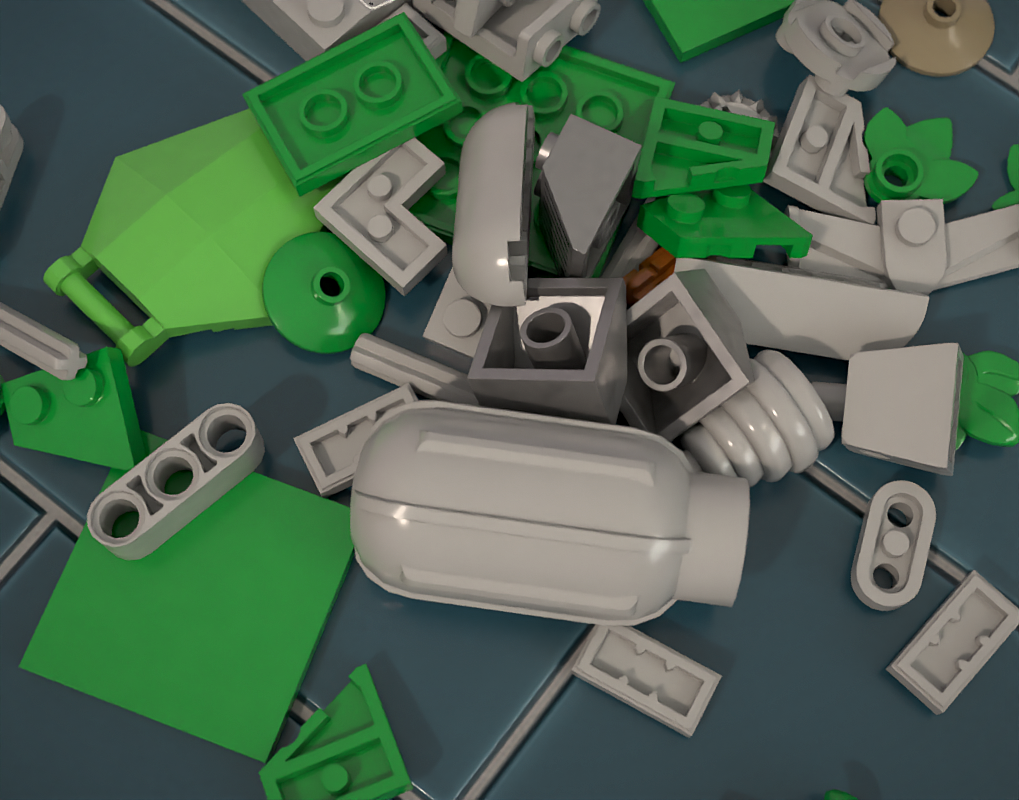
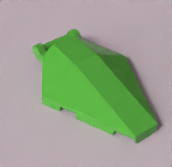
M249 109L125 153L114 159L81 247L73 254L63 256L55 261L46 270L43 277L44 283L56 295H66L116 344L115 348L122 350L124 362L130 367L143 362L170 337L210 329L213 332L228 329L237 330L272 326L273 324L266 313L262 297L263 277L270 260L280 247L297 236L312 232H327L328 228L316 218L313 207L351 171L299 197ZM100 269L150 318L142 326L134 327L86 279Z

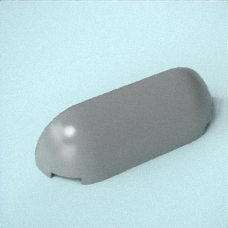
M518 102L507 103L490 110L476 121L466 136L460 156L452 247L453 271L459 285L469 295L479 301L504 307L526 306L535 114L532 105H520Z
M718 255L708 256V259L677 258L674 271L681 272L699 269L707 271L740 319L746 344L849 360L850 355L857 352L904 347L919 330L929 302V297L917 291L904 292L886 289V283L747 259L727 258Z

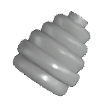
M763 350L754 359H750L754 382L679 436L683 453L694 471L747 478L750 488L755 486L760 479L768 482H777L788 471L801 473L807 470L817 459L818 452L829 446L835 432L833 422L823 401L805 375L789 358L779 351Z

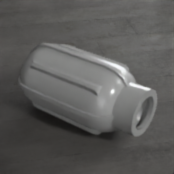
M439 400L411 401L390 409L376 421L363 446L351 491V540L355 546L356 560L367 577L386 591L408 598L604 626L637 625L660 616L677 600L732 607L741 579L746 550L750 507L749 483L747 478L696 472L684 453L661 435L635 427Z

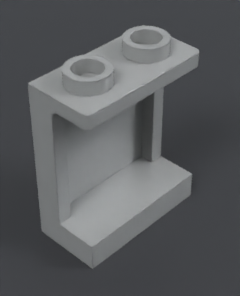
M413 0V9L417 13L521 82L541 65L543 67L551 65L560 54L563 46L577 34L583 36L589 32L598 19L601 6L597 3L598 0H516L510 7L503 5L472 38H469L453 29L454 24H452L457 0Z

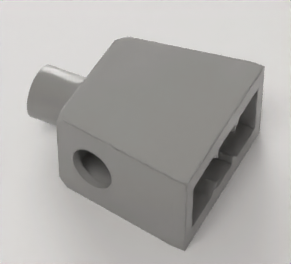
M941 343L857 352L850 355L847 384L812 382L811 385L823 401L831 420L843 422L842 444L849 451L940 475L953 476L964 355L958 343Z

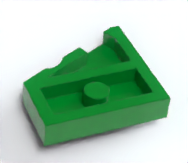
M655 96L632 197L644 199L762 183L768 167L775 122Z
M749 185L674 194L640 205L636 225L675 258H706L713 255L727 258H753L756 245H780L786 250L789 258H803L808 255L813 237L810 232L752 191Z
M105 347L86 354V368L78 369L75 379L61 380L42 369L1 384L15 446L125 471H130L147 457L120 348Z
M367 664L356 667L348 676L350 679L349 684L324 710L319 707L301 726L297 739L291 745L282 747L260 770L259 775L268 800H388L414 789Z

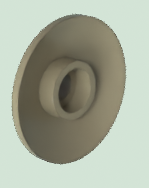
M883 0L878 13V19L887 28L894 42V45L888 51L893 58L896 57V61L909 70L932 77L953 76L971 69L985 56L994 36V18L986 0ZM934 11L942 12L948 17H941Z

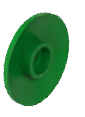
M312 232L291 239L274 254L263 277L262 297L271 323L287 341L309 352L335 354L352 349L361 334H372L384 311L385 285L383 277L334 233ZM327 277L335 280L339 285V295L331 297L324 294L320 288V279Z

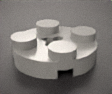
M794 0L784 14L783 23L776 32V39L779 45L787 52L794 54L805 67L813 72L817 85L824 92L832 96H844L848 89L858 92L873 90L881 84L896 64V57L890 59L888 51L894 45L891 34L871 11L854 0H848L844 6L829 0Z

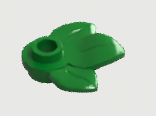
M885 107L871 119L866 127L863 142L871 161L869 162L870 173L865 175L864 184L869 195L878 203L881 200L943 199V204H946L963 196L978 178V171L971 166L949 159L953 143L951 119L947 117L923 120L906 127L895 112ZM888 175L897 177L902 182L903 187L890 184L884 177Z
M982 351L969 356L963 353L964 361L956 450L964 442L966 435L990 445L1002 447L1015 446L1019 443V409L1012 397L1019 394V363L1004 354L994 351Z

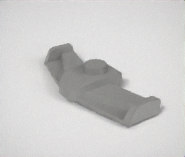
M943 199L881 200L876 207L877 225L806 211L791 205H787L785 209L786 216L813 235L807 256L803 258H789L787 254V266L879 281L886 283V289L904 292L917 291L927 296L933 290L1019 268V204L946 224Z

